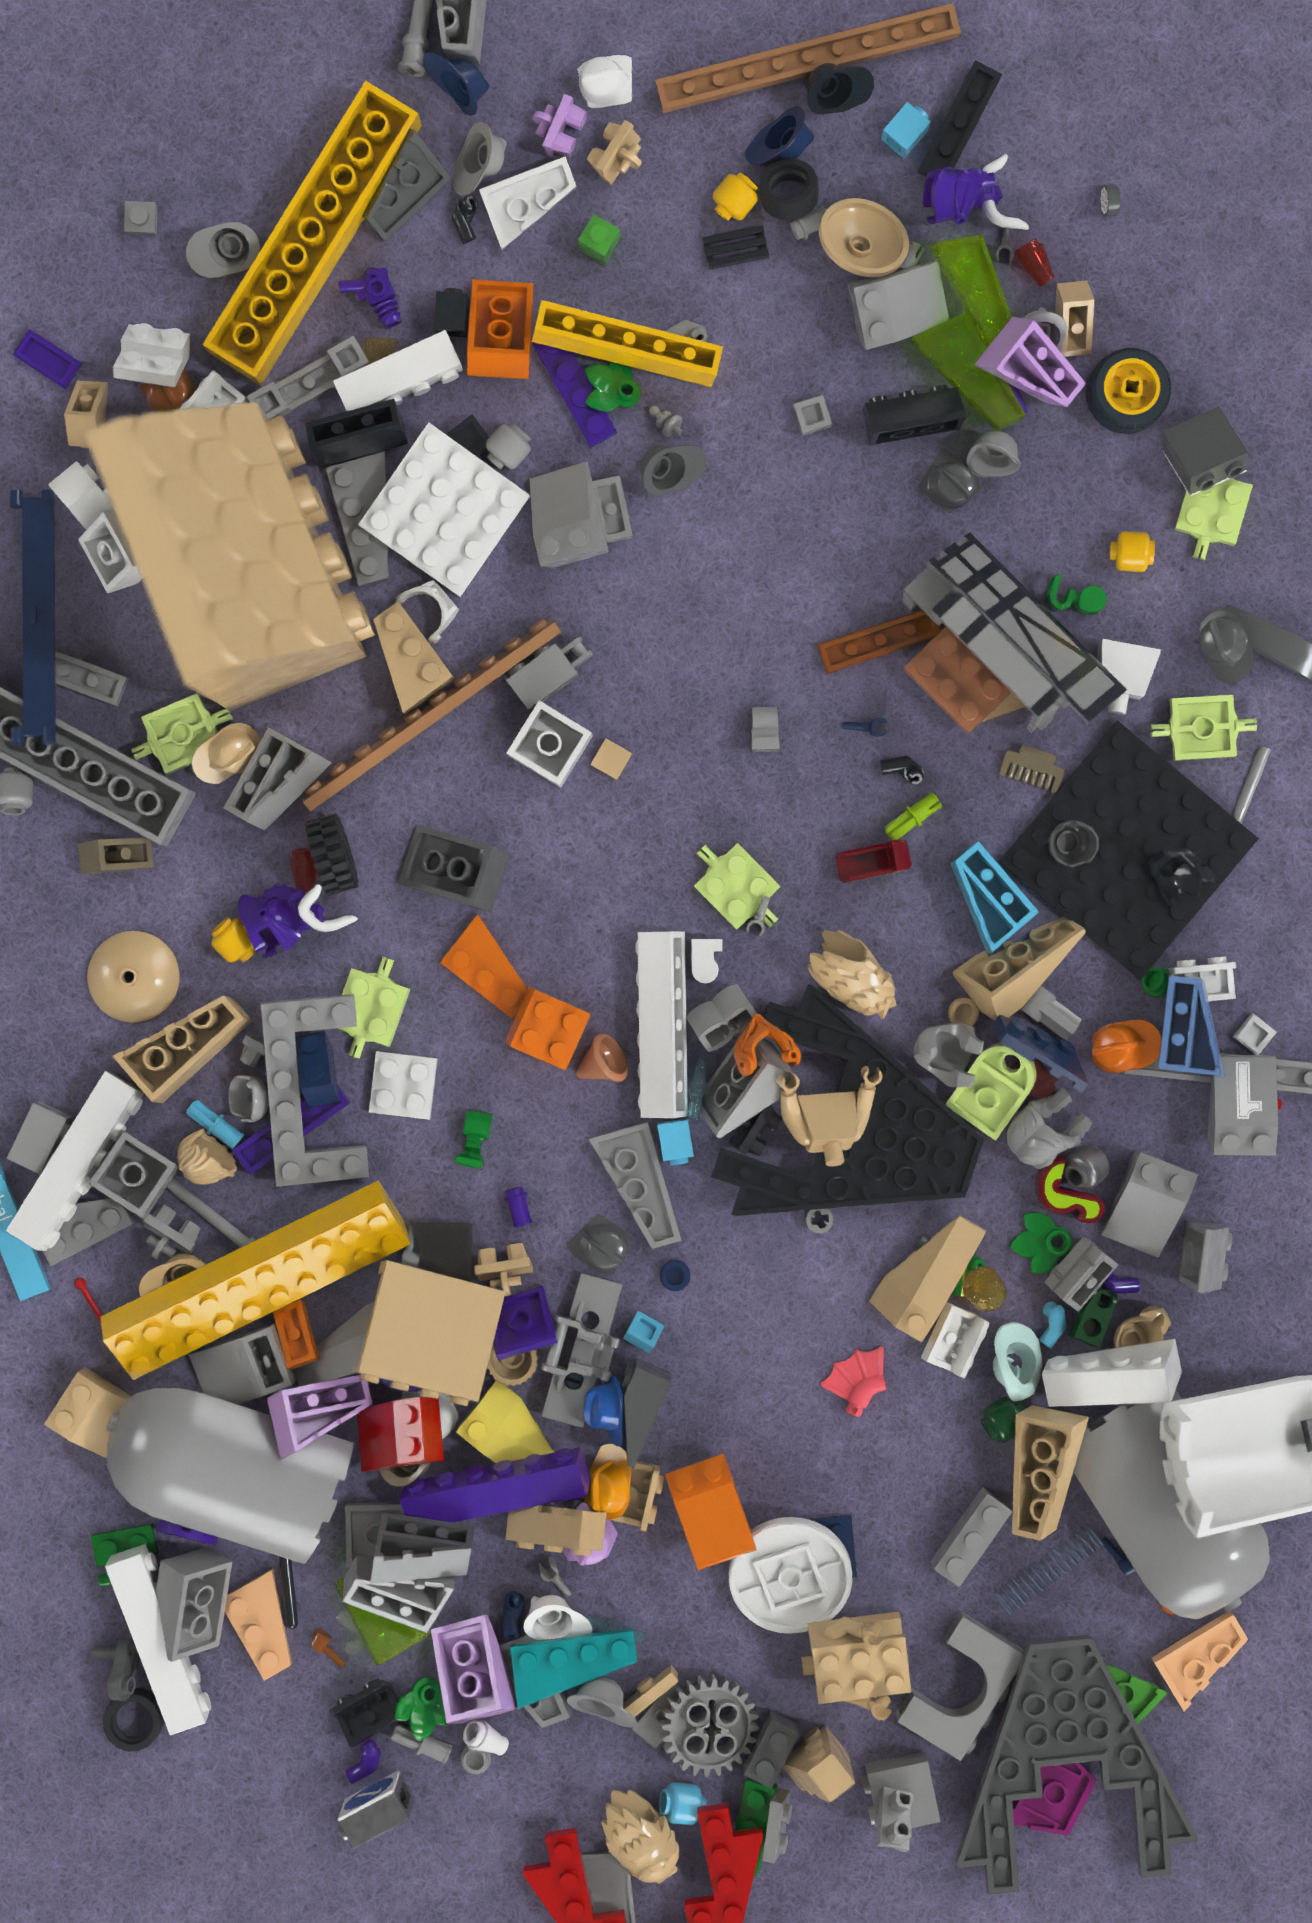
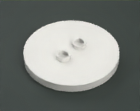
M776 1518L754 1527L751 1533L757 1550L730 1560L729 1586L736 1605L756 1625L778 1633H803L808 1631V1623L832 1620L845 1605L852 1587L851 1561L841 1540L825 1526L804 1518Z

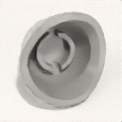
M1001 431L985 432L979 436L976 443L971 447L967 456V466L978 477H1002L1013 474L1021 467V462L1018 459L1017 443L1007 433Z

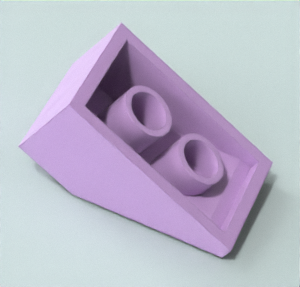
M488 1615L431 1629L447 1724H464L472 1720H479L518 1709L512 1676Z

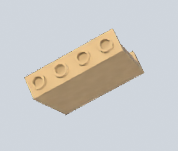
M388 1260L381 1261L378 1274H381L358 1367H353L352 1372L360 1373V1380L378 1384L379 1378L391 1381V1388L408 1391L409 1386L420 1388V1395L438 1399L439 1393L451 1396L449 1402L468 1406L469 1401L478 1402L505 1291Z

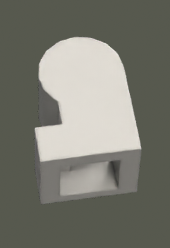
M691 939V971L693 977L698 982L710 983L717 977L719 969L714 960V952L722 951V939Z

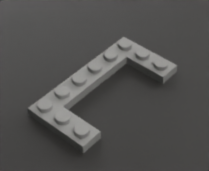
M354 994L260 1002L276 1187L369 1177L366 1145L305 1151L295 1032L357 1026Z

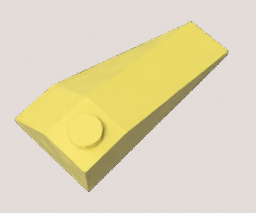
M498 1380L493 1383L456 1430V1433L494 1463L503 1460L514 1461L524 1459L533 1454L544 1455L554 1453V1450L549 1445L521 1397L504 1383H499Z

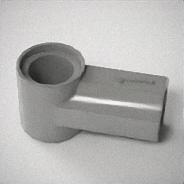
M1042 986L1019 1009L1021 1012L1024 1011L1031 1016L1030 1019L1037 1023H1042L1050 1031L1065 1040L1073 1035L1082 1020L1057 1002L1056 997Z

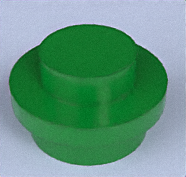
M1150 968L1141 981L1144 992L1153 998L1165 995L1168 991L1169 976L1171 974L1164 968Z

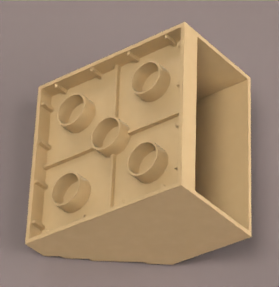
M257 402L240 403L225 407L178 409L172 412L121 417L84 432L186 685L226 709L233 711L367 657L361 641L375 636L373 626L362 601H358L354 591L345 595L341 593L338 583L351 579L352 575L339 544H335L330 532L318 536L315 526L329 521L321 497L316 487L312 486L307 474L305 473L298 477L294 476L292 469L306 464V460L292 428L289 429L283 415L268 419Z

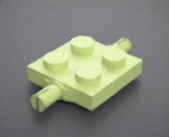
M1231 478L1192 496H1189L1186 491L1175 530L1190 534L1198 540L1193 558L1199 557L1202 547L1200 560H1205L1210 543L1220 542L1235 546L1253 487L1252 484Z
M196 693L142 716L141 719L147 730L148 742L131 748L132 753H134L136 760L153 753L159 759L165 774L168 775L191 765L195 750L217 733V725L232 720L233 717L228 709H223L211 715L205 708L200 694Z
M1233 695L1172 698L1169 700L1170 719L1168 724H1151L1150 730L1162 731H1152L1150 736H1169L1172 743L1173 761L1236 757L1238 733L1242 731H1256L1257 725H1245L1255 724L1257 720L1256 718L1238 719L1234 711Z
M739 843L727 854L717 857L705 844L701 849L709 858L701 850L696 854L709 867L705 876L694 887L737 930L747 919L756 915L762 897L767 896L770 898L781 886ZM768 908L766 909L765 915L775 923L779 918ZM765 916L763 921L770 928L773 923Z
M382 956L377 973H365L351 968L342 995L354 994L357 1026L338 1028L354 1037L348 1053L350 1056L360 1059L365 1042H376L388 1047L391 1046L410 992V988L396 984L391 978H388L395 960Z

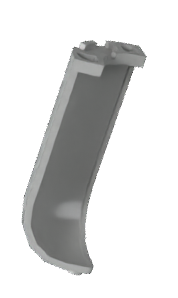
M154 1388L136 1393L124 1402L118 1413L113 1412L111 1414L106 1429L111 1431L107 1447V1467L115 1488L133 1507L155 1518L303 1564L308 1561L320 1542L319 1532L322 1522L329 1523L338 1501L333 1499L337 1483L340 1480L345 1481L354 1445L352 1442L324 1434L297 1452L280 1459L271 1415L204 1393L181 1388Z
M1175 1390L1172 1401L1182 1400L1177 1390ZM1163 1403L1120 1404L1118 1408L1110 1413L1102 1415L1087 1424L1073 1472L1139 1577L1158 1602L1176 1615L1192 1619H1200L1222 1608L1229 1612L1241 1605L1240 1597L1264 1578L1270 1561L1268 1537L1261 1523L1196 1538L1190 1531L1177 1509L1176 1504L1180 1500L1174 1484L1168 1485L1162 1460L1167 1459L1166 1443L1160 1440V1421Z

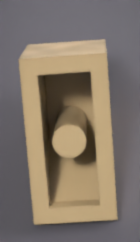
M1088 281L1058 283L1056 286V314H1059L1065 320L1067 326L1066 337L1061 348V353L1064 357L1092 353L1095 299Z
M77 380L64 413L69 446H80L81 448L89 449L90 447L84 432L105 424L108 382Z

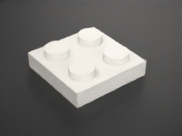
M376 1051L369 1112L430 1120L438 1058Z

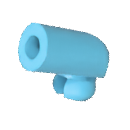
M1054 1301L1046 1303L1043 1307V1314L1048 1317L1049 1327L1039 1338L1050 1349H1052L1067 1327L1065 1310L1062 1305H1057Z

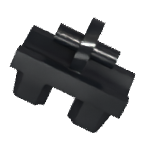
M769 1105L733 1129L732 1132L734 1134L729 1144L745 1155L749 1152L760 1156L767 1142L757 1135L763 1126L772 1131L776 1130L782 1121V1117L773 1110L774 1107L772 1105Z

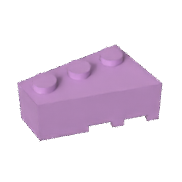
M1012 317L975 363V366L1045 403L1068 407L1086 384L1035 320Z
M361 1375L285 1389L268 1397L267 1401L280 1459L297 1452L310 1442L372 1405L368 1382L360 1380Z

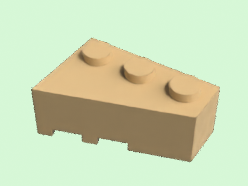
M543 1505L508 1511L505 1540L516 1541L517 1548L534 1549V1545L539 1544L544 1545V1551L562 1553L563 1548L573 1549L572 1554L591 1556V1550H603L606 1513Z
M825 1725L820 1730L818 1727L811 1729L804 1736V1742L790 1752L782 1768L802 1792L806 1790L810 1795L815 1793L818 1798L831 1803L854 1785L855 1779L849 1754Z

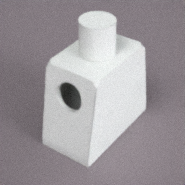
M1102 639L1098 642L1097 660L1127 689L1124 694L1108 707V712L1125 715L1129 698L1139 700L1144 697L1161 649Z

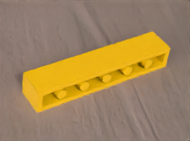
M541 300L532 342L708 387L712 386L717 376L723 346L544 300Z

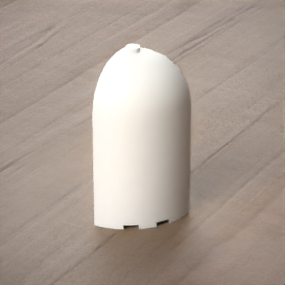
M1312 1375L1294 1376L1163 1403L1160 1421V1440L1166 1443L1167 1459L1162 1460L1168 1485L1174 1484L1180 1500L1176 1504L1177 1509L1196 1538L1312 1511V1452H1307L1300 1422L1312 1419Z

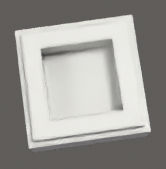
M1250 1013L1232 1037L1254 1055H1259L1277 1032L1254 1013Z

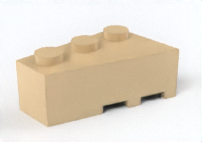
M399 601L373 619L398 700L405 715L421 706L434 694L455 681L452 674Z

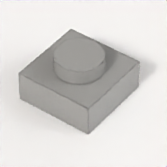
M125 201V234L157 235V203Z
M823 395L793 405L802 436L832 427V421Z

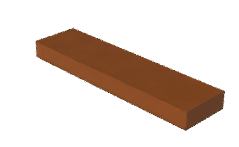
M919 610L818 644L817 648L827 675L932 640L942 629L923 610Z

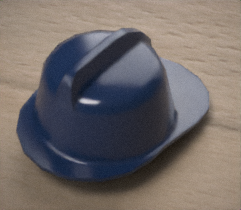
M435 52L424 54L423 63L425 69L434 82L454 100L464 114L469 116L476 114L478 109L477 101L489 89V84L479 69L466 59L457 58L448 61Z
M797 106L789 108L778 119L759 131L746 149L747 161L750 164L759 165L774 157L777 159H796L814 140L813 132L804 123V110Z

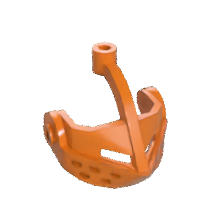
M760 1014L754 1015L735 1043L734 1057L738 1070L743 1076L751 1075L757 1068L755 1047L764 1037L771 1038L779 1046L783 1062L788 1063L791 1067L797 1066L800 1063V1050L794 1044L793 1038L768 1022Z

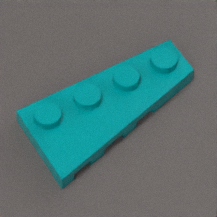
M633 1628L510 1644L518 1709L637 1662Z

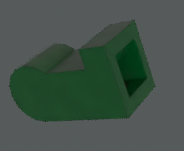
M1099 1287L1081 1308L1068 1336L1092 1347L1100 1348L1117 1302V1294Z

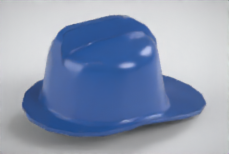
M612 1375L609 1378V1382L605 1381V1384L592 1387L586 1394L583 1416L587 1424L592 1428L607 1430L611 1441L616 1447L621 1446L623 1442L622 1417L624 1409L623 1391L617 1377Z

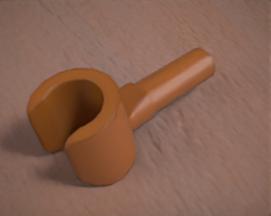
M318 1628L312 1637L313 1649L320 1653L324 1652L342 1668L346 1662L328 1646L332 1636Z

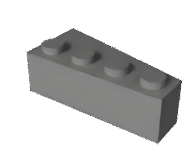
M436 0L441 45L449 61L457 58L466 59L473 64L480 65L486 0Z

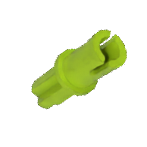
M929 792L928 795L913 806H906L904 813L885 826V833L891 840H898L915 826L921 827V822L938 809H941L942 804L940 802L937 803L939 799L933 792Z

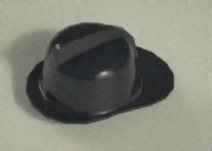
M824 63L816 67L810 76L805 77L803 81L808 93L807 104L810 110L817 115L845 112L863 104L870 98L874 89V78L871 72L863 66L840 67L833 63Z

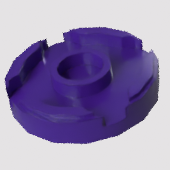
M162 1519L161 1521L159 1520L156 1527V1532L212 1546H216L218 1537Z

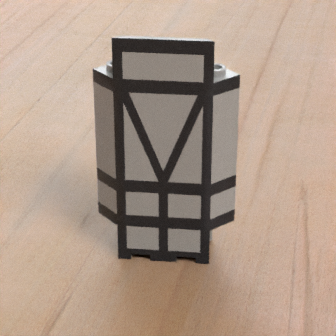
M970 532L958 543L954 542L944 549L937 558L932 557L929 559L927 568L904 589L902 603L910 611L918 605L938 626L943 622L1033 713L1027 727L1030 733L1037 727L1042 731L1054 719L1060 706L1065 709L1069 705L1089 724L1127 691Z

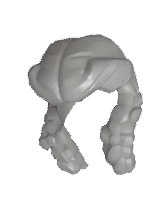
M1065 1088L1058 1090L1054 1095L1051 1094L1047 1098L1031 1100L1022 1111L1014 1115L1009 1121L1007 1144L1010 1150L1016 1154L1020 1161L1027 1165H1032L1036 1169L1050 1166L1058 1153L1067 1150V1148L1071 1149L1080 1145V1139L1084 1138L1085 1133L1093 1125L1090 1118L1083 1113L1074 1119V1122L1069 1125L1063 1134H1058L1050 1126L1045 1125L1043 1118L1052 1116V1113L1060 1112L1063 1107L1072 1102V1098Z

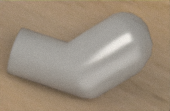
M682 320L665 330V332L704 342L708 338L707 330L704 326L689 320Z

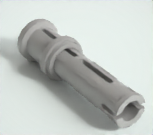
M414 0L409 32L402 39L404 47L402 61L398 63L397 68L403 75L423 77L425 74L423 57L425 52L429 50L430 45L426 35L433 0Z

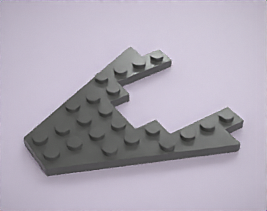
M1090 1635L1027 1642L955 1857V1863L958 1868L985 1865L986 1889L989 1895L1019 1892L1012 1801L1043 1797L1040 1767L1099 1761L1101 1787L1104 1791L1132 1788L1138 1873L1141 1878L1172 1875L1170 1844L1198 1842V1837Z

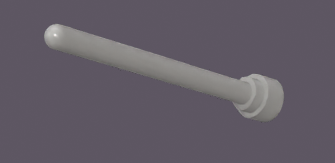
M174 1178L166 1187L239 1247H243L256 1240L253 1237L249 1239Z

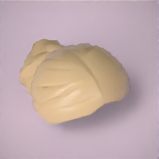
M1149 1306L1143 1309L1139 1316L1124 1320L1117 1327L1114 1334L1115 1348L1164 1341L1163 1335L1171 1325L1168 1313L1163 1307Z

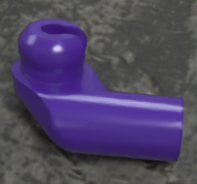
M1114 1271L1102 1284L1115 1294L1138 1293L1140 1290L1138 1278H1118L1113 1275Z
M365 1741L360 1747L363 1753L360 1763L346 1769V1776L351 1784L371 1775L377 1770L381 1751L380 1748H377L375 1741Z

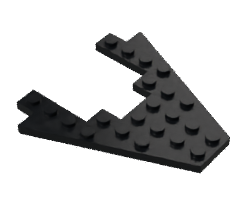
M807 984L798 1011L769 1002L764 1019L793 1038L794 1043L846 1060L837 1090L842 1092L855 1091V1094H857L861 1083L865 1082L861 1075V1069L864 1066L869 1068L867 1075L869 1078L876 1074V1068L878 1067L882 1073V1080L879 1084L875 1085V1095L865 1131L861 1138L853 1143L848 1156L844 1157V1163L841 1165L827 1166L824 1152H816L809 1176L807 1177L720 1148L711 1177L740 1187L731 1215L743 1216L966 1197L984 1141L980 1134L814 986Z

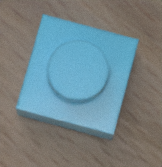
M637 1311L623 1339L650 1354L664 1325Z

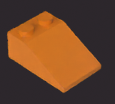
M472 279L467 376L529 380L534 283Z
M724 1454L665 1474L698 1571L757 1550Z

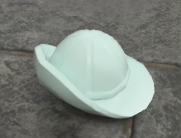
M1018 1322L1006 1323L1000 1326L994 1339L996 1356L993 1360V1371L997 1381L1005 1386L1009 1398L1012 1401H1021L1033 1395L1038 1386L1042 1371L1041 1347L1039 1339L1032 1329ZM1016 1353L1022 1360V1367L1019 1368L1018 1365L1013 1366L1011 1363L1015 1360L1007 1357V1355Z

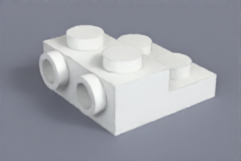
M146 323L129 324L121 339V352L113 366L114 378L175 387L190 356V334L183 333L178 328L163 330L153 328Z

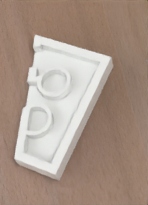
M562 157L479 189L501 250L575 190L576 184L566 157Z

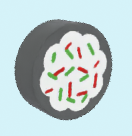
M1116 184L1103 185L1101 188L1100 201L1104 217L1116 216L1120 210V192Z

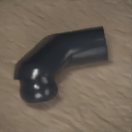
M466 195L461 198L452 214V222L463 244L476 239L470 223L478 208V201L472 195Z
M909 756L880 760L882 775L899 773L912 785H918L924 780L923 768Z

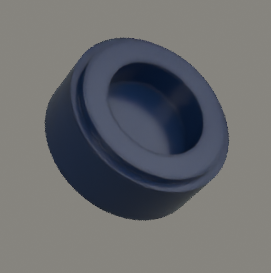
M670 1260L660 1270L661 1283L668 1290L680 1291L690 1281V1270L683 1261Z

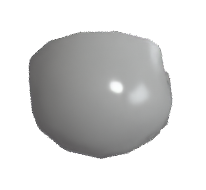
M237 1075L231 1080L228 1089V1102L232 1115L243 1117L241 1118L242 1122H256L263 1118L269 1106L268 1088L259 1077ZM251 1093L252 1103L247 1098Z

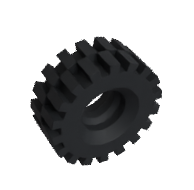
M337 813L307 821L305 823V830L311 850L310 853L326 895L331 896L358 888L359 881L354 859L344 827Z

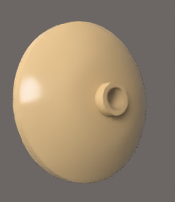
M850 198L838 201L825 211L819 225V238L827 255L844 270L859 276L881 277L889 275L903 264L908 254L909 239L901 221L890 210L870 200Z
M141 931L121 932L106 939L94 952L87 973L89 991L97 1006L110 1017L130 1023L144 1022L163 1013L174 1000L180 980L178 963L171 949L156 936ZM128 971L134 974V980L131 983H128L124 978L125 973Z

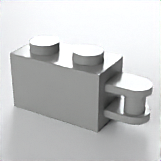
M581 637L576 638L561 650L556 643L551 647L546 644L533 654L535 659L526 666L521 662L508 672L511 677L506 680L529 713L534 709L539 700L545 702L578 677L575 669L593 655L591 650L587 651L583 646V639ZM570 651H573L578 658L572 663L565 656Z

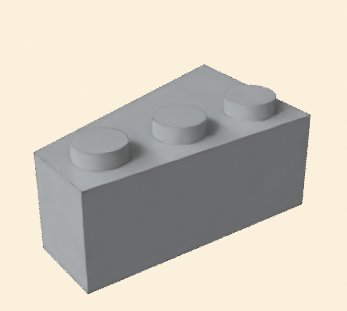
M268 727L227 800L224 809L262 830H266L332 762Z

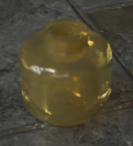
M976 1267L964 1277L962 1283L963 1294L977 1310L983 1312L994 1311L1005 1301L1007 1295L1006 1284L998 1273L990 1267Z

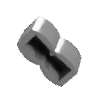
M735 984L720 991L712 1001L695 1007L686 1018L701 1043L710 1052L724 1046L734 1035L743 1033L757 1013L739 985Z

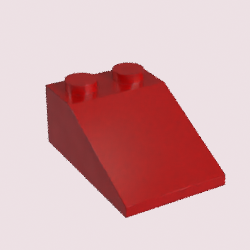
M414 1397L367 1407L357 1413L361 1472L444 1461L439 1398Z

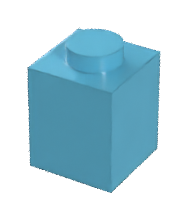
M907 102L884 128L881 140L905 159L928 132L931 121L928 120L929 117L919 106L913 107Z
M688 1118L657 1123L663 1161L670 1160V1165L688 1163V1157H694Z

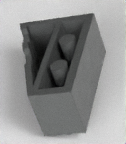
M382 1512L370 1584L467 1575L474 1526Z

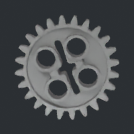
M710 1674L708 1682H704L701 1675H699L697 1685L694 1686L689 1680H686L687 1690L683 1691L678 1687L675 1688L679 1697L677 1699L668 1697L667 1700L672 1706L671 1709L662 1708L661 1710L664 1716L668 1718L659 1721V1725L665 1730L659 1734L662 1741L666 1742L663 1747L666 1753H671L670 1758L673 1763L679 1761V1766L683 1771L690 1766V1771L694 1776H696L700 1769L705 1777L709 1776L710 1769H714L716 1774L720 1776L722 1766H726L731 1772V1762L735 1760L742 1764L743 1761L740 1754L742 1752L746 1754L751 1753L747 1743H756L757 1741L751 1734V1732L759 1730V1726L753 1722V1720L759 1718V1715L755 1710H751L755 1703L751 1698L747 1699L749 1694L744 1688L739 1690L740 1686L735 1680L729 1685V1681L725 1676H722L717 1683L713 1674ZM713 1699L711 1704V1710H709V1701ZM694 1706H702L699 1713L689 1715L690 1710ZM732 1706L728 1714L719 1715L723 1707ZM699 1736L695 1744L686 1745L689 1738ZM724 1736L730 1737L727 1744L723 1746L717 1745L720 1738ZM709 1741L710 1749L708 1752H705Z

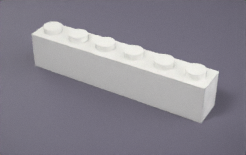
M638 932L635 949L638 955L636 983L639 987V1001L636 1011L639 1017L637 1044L640 1048V1063L637 1072L640 1078L638 1106L641 1110V1118L687 1117L685 932Z
M104 1072L6 1230L8 1233L35 1250L47 1251L48 1248H52L60 1237V1232L58 1231L65 1221L67 1222L73 1217L77 1209L76 1202L81 1194L85 1195L91 1188L89 1182L94 1173L109 1154L108 1151L114 1141L117 1142L122 1133L126 1131L125 1123L130 1115H135L140 1109L143 1102L141 1099L144 1094L143 1091L113 1073Z
M146 1544L111 1555L105 1568L169 1734L173 1735L205 1724L211 1710V1702L206 1692L202 1693L199 1685L201 1677L198 1667L195 1664H191L189 1656L173 1662L167 1659L156 1592L158 1580L156 1570L158 1569V1564L154 1553H149Z

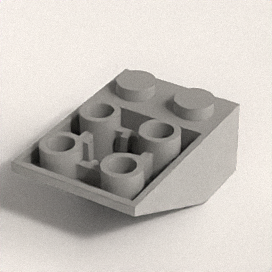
M275 1322L189 1355L203 1393L234 1404L268 1395L293 1385L297 1380L294 1369L287 1368Z

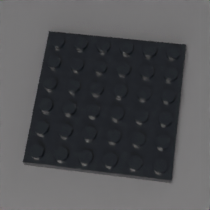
M1117 720L998 862L1062 916L1085 928V935L1137 979L1141 980L1259 838ZM1067 820L1083 821L1091 826L1099 837V850L1090 863H1084L1075 867L1065 866L1055 861L1049 852L1048 845L1049 835L1055 826ZM1164 848L1170 851L1177 848H1189L1196 852L1214 872L1215 883L1202 881V894H1179L1178 904L1171 907L1161 896L1157 880L1150 872L1151 867L1148 861L1160 855ZM1172 858L1163 866H1170L1179 859Z

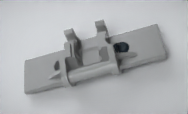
M581 1273L569 1318L555 1315V1333L558 1343L550 1345L546 1362L542 1363L540 1368L543 1371L553 1373L541 1417L583 1428L585 1422L583 1409L586 1394L595 1386L597 1378L609 1382L611 1375L609 1366L614 1348L619 1346L620 1339L610 1335L609 1332L622 1284ZM589 1311L595 1312L599 1316V1323L593 1329L585 1328L581 1322L583 1314ZM568 1326L578 1328L568 1367L558 1365Z

